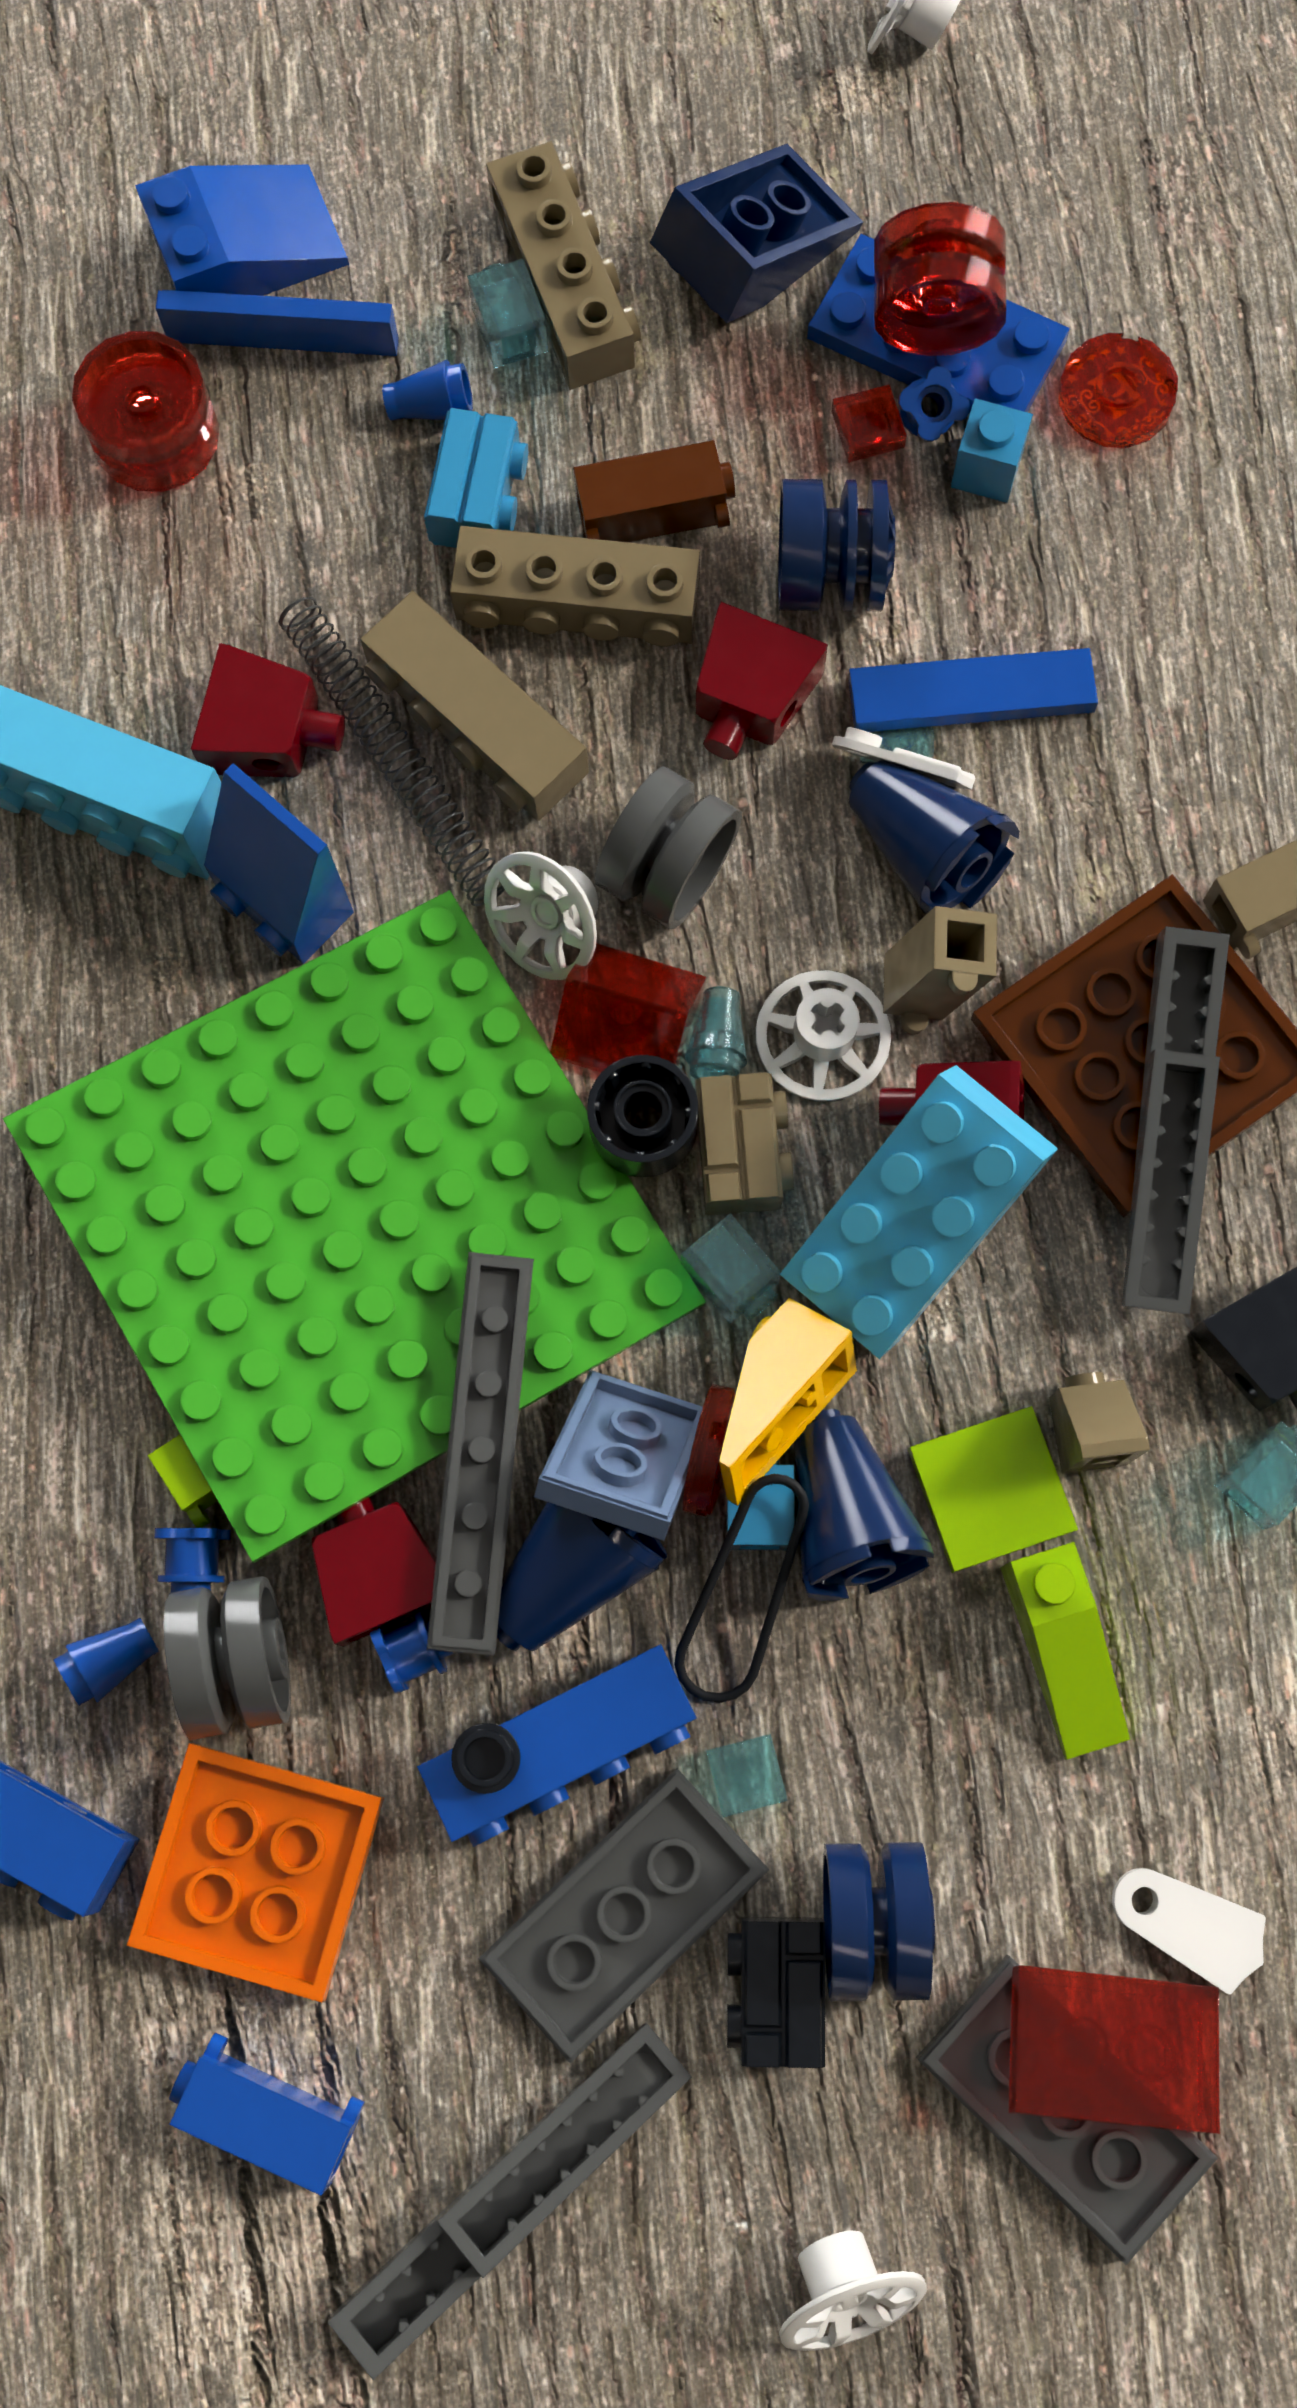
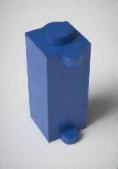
M214 2033L204 2054L199 2057L197 2063L187 2060L174 2083L169 2100L178 2104L169 2125L322 2196L333 2182L358 2124L365 2102L352 2096L346 2109H342L224 2054L228 2038Z

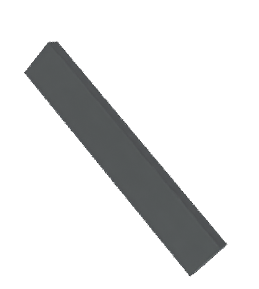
M475 1252L468 1253L426 1650L487 1656L495 1655L534 1259Z

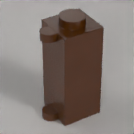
M715 440L573 467L576 500L585 538L632 542L717 525V528L730 526L727 500L733 499L736 496L734 477L730 462H719Z

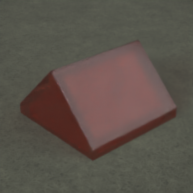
M596 943V949L588 965L581 966L575 963L566 978L550 1053L555 1059L600 1073L614 1062L634 1055L657 1056L670 1061L678 1067L707 977Z

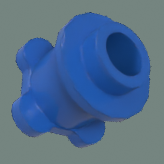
M942 366L931 368L926 377H922L904 388L898 398L899 416L904 427L911 434L918 436L924 441L937 440L941 434L945 433L953 425L954 421H962L968 416L970 411L969 400L967 397L957 393L951 383V372L947 368ZM924 397H930L936 401L938 412L935 417H929L923 412L921 402Z
M155 1528L154 1538L166 1539L165 1575H158V1582L171 1583V1593L204 1587L211 1591V1583H225V1576H218L219 1540H231V1530L218 1528Z
M422 1610L415 1612L416 1620L394 1630L386 1632L384 1628H378L370 1632L373 1645L395 1694L409 1689V1681L435 1669L440 1674L447 1672L444 1658L454 1654V1652L426 1650L429 1621Z

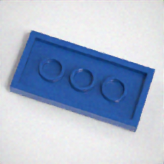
M860 234L808 325L807 339L907 385L922 377H926L928 371L933 367H945L951 372V383L957 393L967 397L969 400V413L975 398L1028 412L1062 351L1070 328L866 235Z

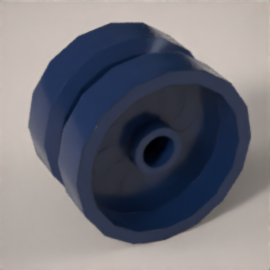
M885 1843L879 1853L877 1887H872L868 1854L861 1844H824L823 1920L825 1921L826 1977L830 2001L867 2000L874 1983V1955H880L884 1987L894 2001L929 2000L932 1990L935 1918L933 1896L929 1886L927 1860L923 1843Z

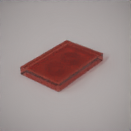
M1024 1965L1012 1967L1009 2113L1202 2134H1220L1219 1987Z

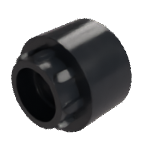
M651 1055L625 1057L608 1066L597 1077L590 1090L587 1114L591 1139L600 1157L613 1169L633 1177H654L667 1173L677 1167L692 1150L698 1131L697 1095L687 1075L670 1061ZM639 1105L652 1106L661 1115L659 1121L654 1126L645 1129L636 1128L629 1124L626 1116L632 1108Z

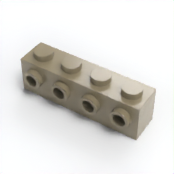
M552 141L486 163L491 202L569 390L635 368L634 343L641 340L639 324L633 308L630 305L622 307L616 293L620 292V282L612 259L610 257L601 259L596 245L600 244L599 232L591 210L581 211L576 198L580 197V190L571 163L568 161L561 164Z
M460 526L450 589L455 618L478 628H494L498 624L522 626L537 634H553L561 630L581 632L590 638L605 641L613 640L620 636L644 639L652 645L662 647L673 646L678 642L692 644L700 581V550Z
M413 590L360 639L367 661L364 670L373 683L386 694H390L395 690L409 703L406 708L413 719L429 733H433L436 729L451 742L449 747L454 756L469 771L475 773L480 768L495 782L493 789L498 797L513 811L519 812L523 808L535 820L540 821L589 773L587 748Z

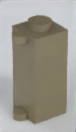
M1297 840L1216 878L1203 899L1221 933L1230 934V946L1234 951L1239 950L1246 959L1261 952L1258 940L1297 922Z
M935 906L885 953L883 1013L901 1015L903 1030L908 1034L916 1035L927 1027L929 1019L943 1020L994 979L997 968V914Z

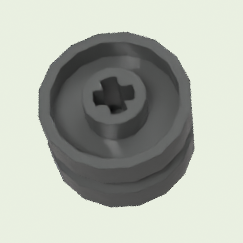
M661 766L651 773L637 789L609 834L594 875L595 885L623 901H628L642 892L643 914L668 929H676L699 904L724 864L736 839L742 820V811L711 794L695 803L694 783L670 768Z
M260 1576L229 1582L222 1598L221 1606L212 1592L204 1587L169 1593L165 1601L163 1621L165 1656L174 1706L181 1727L188 1739L196 1740L228 1734L233 1724L236 1710L250 1729L288 1723L291 1713L288 1653L280 1611L268 1578Z

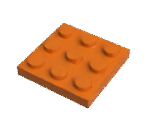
M189 1743L127 1946L321 2003L324 2002L328 1995L385 1797L199 1744Z

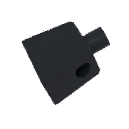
M1297 1267L1203 1320L1190 1331L1200 1347L1259 1411L1286 1396L1290 1398L1297 1409Z

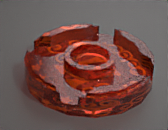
M1106 333L1088 339L1071 353L1059 382V406L1067 423L1083 439L1103 447L1129 448L1149 441L1166 426L1176 403L1178 375L1169 356L1152 341L1142 337H1138L1137 341L1130 338H1122L1124 333Z
M712 1384L708 1390L697 1425L683 1496V1511L686 1514L707 1518L708 1515H712L721 1490L719 1481H715V1479L719 1480L721 1476L719 1459L736 1395L735 1388Z

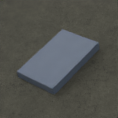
M589 1371L538 1479L534 1498L665 1541L688 1480V1472H691L697 1452L699 1451L698 1446L700 1448L710 1420L709 1414L711 1416L710 1410L708 1409L707 1411L702 1406L596 1371ZM706 1422L705 1432L703 1433L700 1439V1443L698 1444L696 1449L697 1439L699 1440V1437L702 1433V1430Z

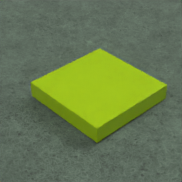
M1033 1406L911 1446L908 1449L952 1573L1078 1530Z

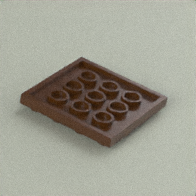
M1173 874L975 1010L971 1017V1021L1002 1061H1021L1025 1091L1123 1218L1131 1213L1157 935L1166 926L1220 933ZM1230 944L1228 946L1216 1056L1220 1057L1208 1157L1297 1095V1028Z

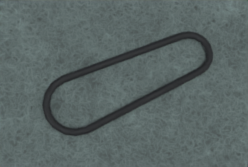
M770 1474L762 1476L747 1489L676 1649L674 1666L678 1680L688 1693L702 1701L722 1703L737 1699L750 1689L759 1674L809 1508L806 1491L796 1480L787 1475ZM767 1485H784L792 1489L797 1496L799 1503L798 1514L749 1672L743 1682L732 1690L721 1693L705 1691L694 1685L687 1676L684 1666L687 1648L753 1498L760 1489Z

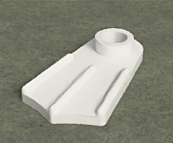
M847 727L844 737L834 736L832 746L876 762L883 759L907 767L934 781L955 788L972 790L975 781L974 774L962 771L959 766L901 748H895L893 752L880 748L882 737L853 727Z
M1147 1868L1132 1869L1123 1874L1115 1884L1112 1893V1905L1118 1919L1126 1927L1223 1992L1232 1994L1246 1977L1263 1965V1934L1266 1920L1264 1915ZM1147 1887L1152 1893V1904L1148 1910L1136 1912L1132 1906V1896L1137 1889Z

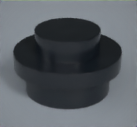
M491 1723L474 1725L465 1730L456 1740L452 1750V1768L460 1783L471 1791L483 1794L500 1791L507 1787L518 1773L521 1761L519 1745L514 1736L499 1725Z

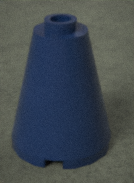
M883 759L876 763H866L853 776L849 786L851 791L849 805L925 914L935 906L953 908L960 902H963L969 908L973 907L997 883L1010 864L1014 852L1006 847L1010 835L1019 839L1020 830L1015 822L1005 814L916 771Z
M837 1409L822 1410L794 1441L796 1481L806 1491L809 1502L808 1515L800 1538L802 1581L809 1598L818 1601H837L849 1599L846 1586L867 1584L871 1594L911 1579L930 1566L927 1557L934 1558V1552L928 1537L856 1418L849 1415H841Z
M547 1502L502 1578L497 1639L513 1651H517L521 1646L530 1651L537 1650L658 1570L659 1565L667 1558L666 1550L657 1538Z

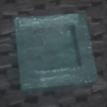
M771 1734L706 1750L722 1817L788 1801Z

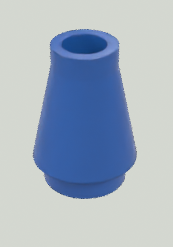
M444 360L397 382L384 384L382 388L385 409L391 421L398 419L445 420L447 410L449 411L450 408L473 410L471 385L463 363L451 365L448 360Z
M138 1618L127 1625L66 1644L65 1646L68 1651L53 1660L71 1694L80 1706L92 1698L98 1703L145 1660L158 1653L159 1650L142 1619Z

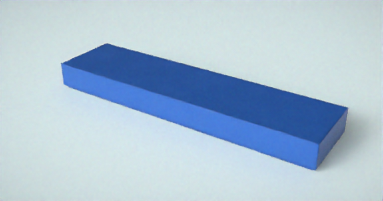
M158 290L156 311L167 341L171 343L397 356L399 337L392 304Z
M1090 648L850 668L848 675L854 728L867 732L1094 713L1098 705Z

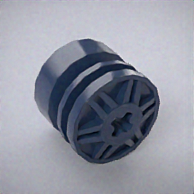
M782 479L778 553L779 611H818L823 599L825 583H837L839 603L842 611H852L855 584H864L866 611L881 612L883 610L885 593L890 578L893 577L896 538L895 516L889 502L887 480L870 481L867 508H858L856 480H846L839 508H827L822 479Z

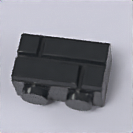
M741 1917V1933H728L727 1976H741L740 2005L727 2004V2048H740L741 2066L825 2067V1921L822 1918Z

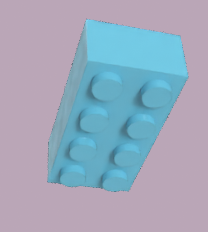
M0 685L1 808L13 813H20L22 807L41 814V819L46 824L63 833L74 835L77 829L97 836L96 841L100 845L116 854L130 856L131 852L135 851L152 858L151 862L157 868L172 876L185 878L187 873H191L208 880L210 875L204 863L221 788V781L215 768Z
M955 1065L937 1075L782 1270L780 1275L832 1320L851 1330L852 1336L880 1359L901 1340L1051 1159L1058 1148Z

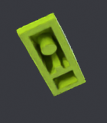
M1075 1542L1023 1557L1000 1567L1065 1760L1130 1740L1097 1606Z

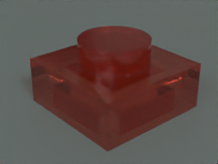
M890 384L833 399L831 412L848 463L905 448L907 435Z

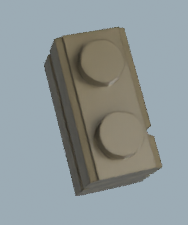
M768 1072L738 1074L733 1077L723 1075L695 1079L705 1215L737 1214L740 1212L749 1213L781 1209L783 1191L794 1190L791 1152L779 1153L777 1130L788 1129L785 1091L773 1092L772 1073Z

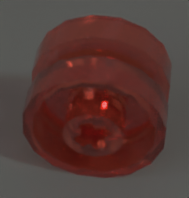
M956 202L926 203L901 211L882 225L874 239L875 282L877 283L874 287L875 330L886 343L904 352L936 356L954 355L975 349L996 337L1006 323V279L1004 278L1006 269V232L997 218L976 206Z
M128 331L105 339L85 356L74 376L72 401L99 465L117 483L136 491L164 492L189 483L206 469L218 447L219 422L196 358L178 340L156 331Z

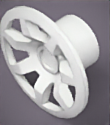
M889 0L885 7V10L889 13L879 20L869 40L867 52L872 55L884 37L894 28L900 29L931 50L948 25L960 0Z
M515 852L498 861L489 872L485 883L484 904L490 927L504 951L519 966L545 979L564 980L575 976L585 969L593 957L597 940L594 916L598 910V895L591 880L581 870L572 866H561L554 860L538 853ZM515 865L530 866L529 883L523 882L509 868ZM499 881L510 896L521 899L520 903L497 907L496 897ZM523 921L527 928L518 939L517 945L507 935L502 922L514 923ZM540 939L545 940L544 955L551 967L543 966L527 956ZM563 942L580 949L578 957L571 965L566 966L562 948Z
M824 970L798 974L784 981L772 991L765 1000L758 1015L756 1047L766 1072L772 1073V1079L786 1091L804 1099L835 1101L848 1098L862 1091L878 1076L889 1055L891 1027L887 1014L883 1013L881 1001L859 980L843 973ZM829 983L841 986L845 990L842 992L837 989L822 988L813 991L810 985ZM799 989L801 1003L797 1009L796 1016L772 1013L783 997ZM855 995L860 997L870 1007L876 1023H860L859 1011L853 1001ZM768 1024L783 1032L793 1034L795 1040L793 1044L775 1059H773L767 1043ZM879 1036L877 1055L871 1066L867 1069L853 1051L852 1045L854 1040ZM805 1055L812 1058L813 1088L793 1081L781 1069L799 1061ZM838 1059L846 1069L859 1077L846 1086L823 1089L829 1061Z
M844 2231L824 2237L806 2247L798 2256V2262L812 2301L799 2308L783 2323L779 2331L781 2343L786 2348L792 2350L814 2351L841 2346L865 2338L890 2326L909 2313L927 2292L925 2279L920 2274L907 2271L877 2274L864 2235L859 2231ZM878 2303H881L891 2308V2310H886L884 2307L878 2305ZM860 2315L866 2324L852 2329V2318ZM831 2322L829 2334L824 2336L827 2326Z

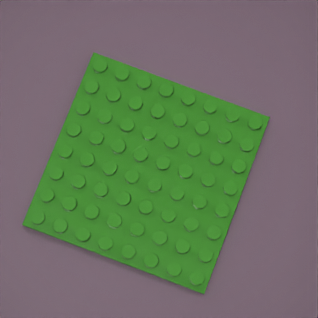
M450 890L3 1118L252 1563L257 1562L447 1453L469 1252L534 1259L519 1411L690 1314L706 1303L629 1177L609 1166L596 1151L590 1135L588 1114L585 1106Z

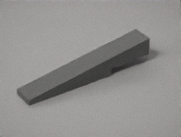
M1166 926L1157 935L1122 1298L1123 1307L1184 1315L1190 1314L1220 1057L1216 1056L1230 934Z
M644 2023L329 2316L328 2324L372 2380L381 2374L480 2277L484 2278L692 2078L647 2023Z

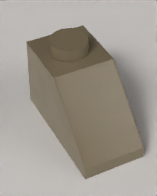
M1103 1372L1077 1374L1064 1378L1066 1387L1058 1388L1049 1397L1062 1474L1126 1466L1150 1450L1148 1435L1124 1380L1105 1382Z

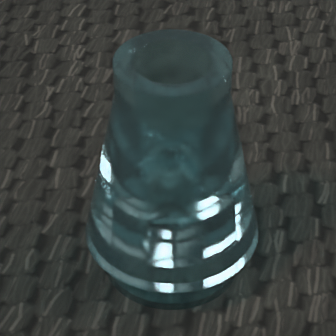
M716 986L710 987L703 992L702 1006L685 1053V1060L690 1065V1075L695 1079L723 1075L737 1076L740 1074V1070L747 1064L739 1008L740 994L732 988Z

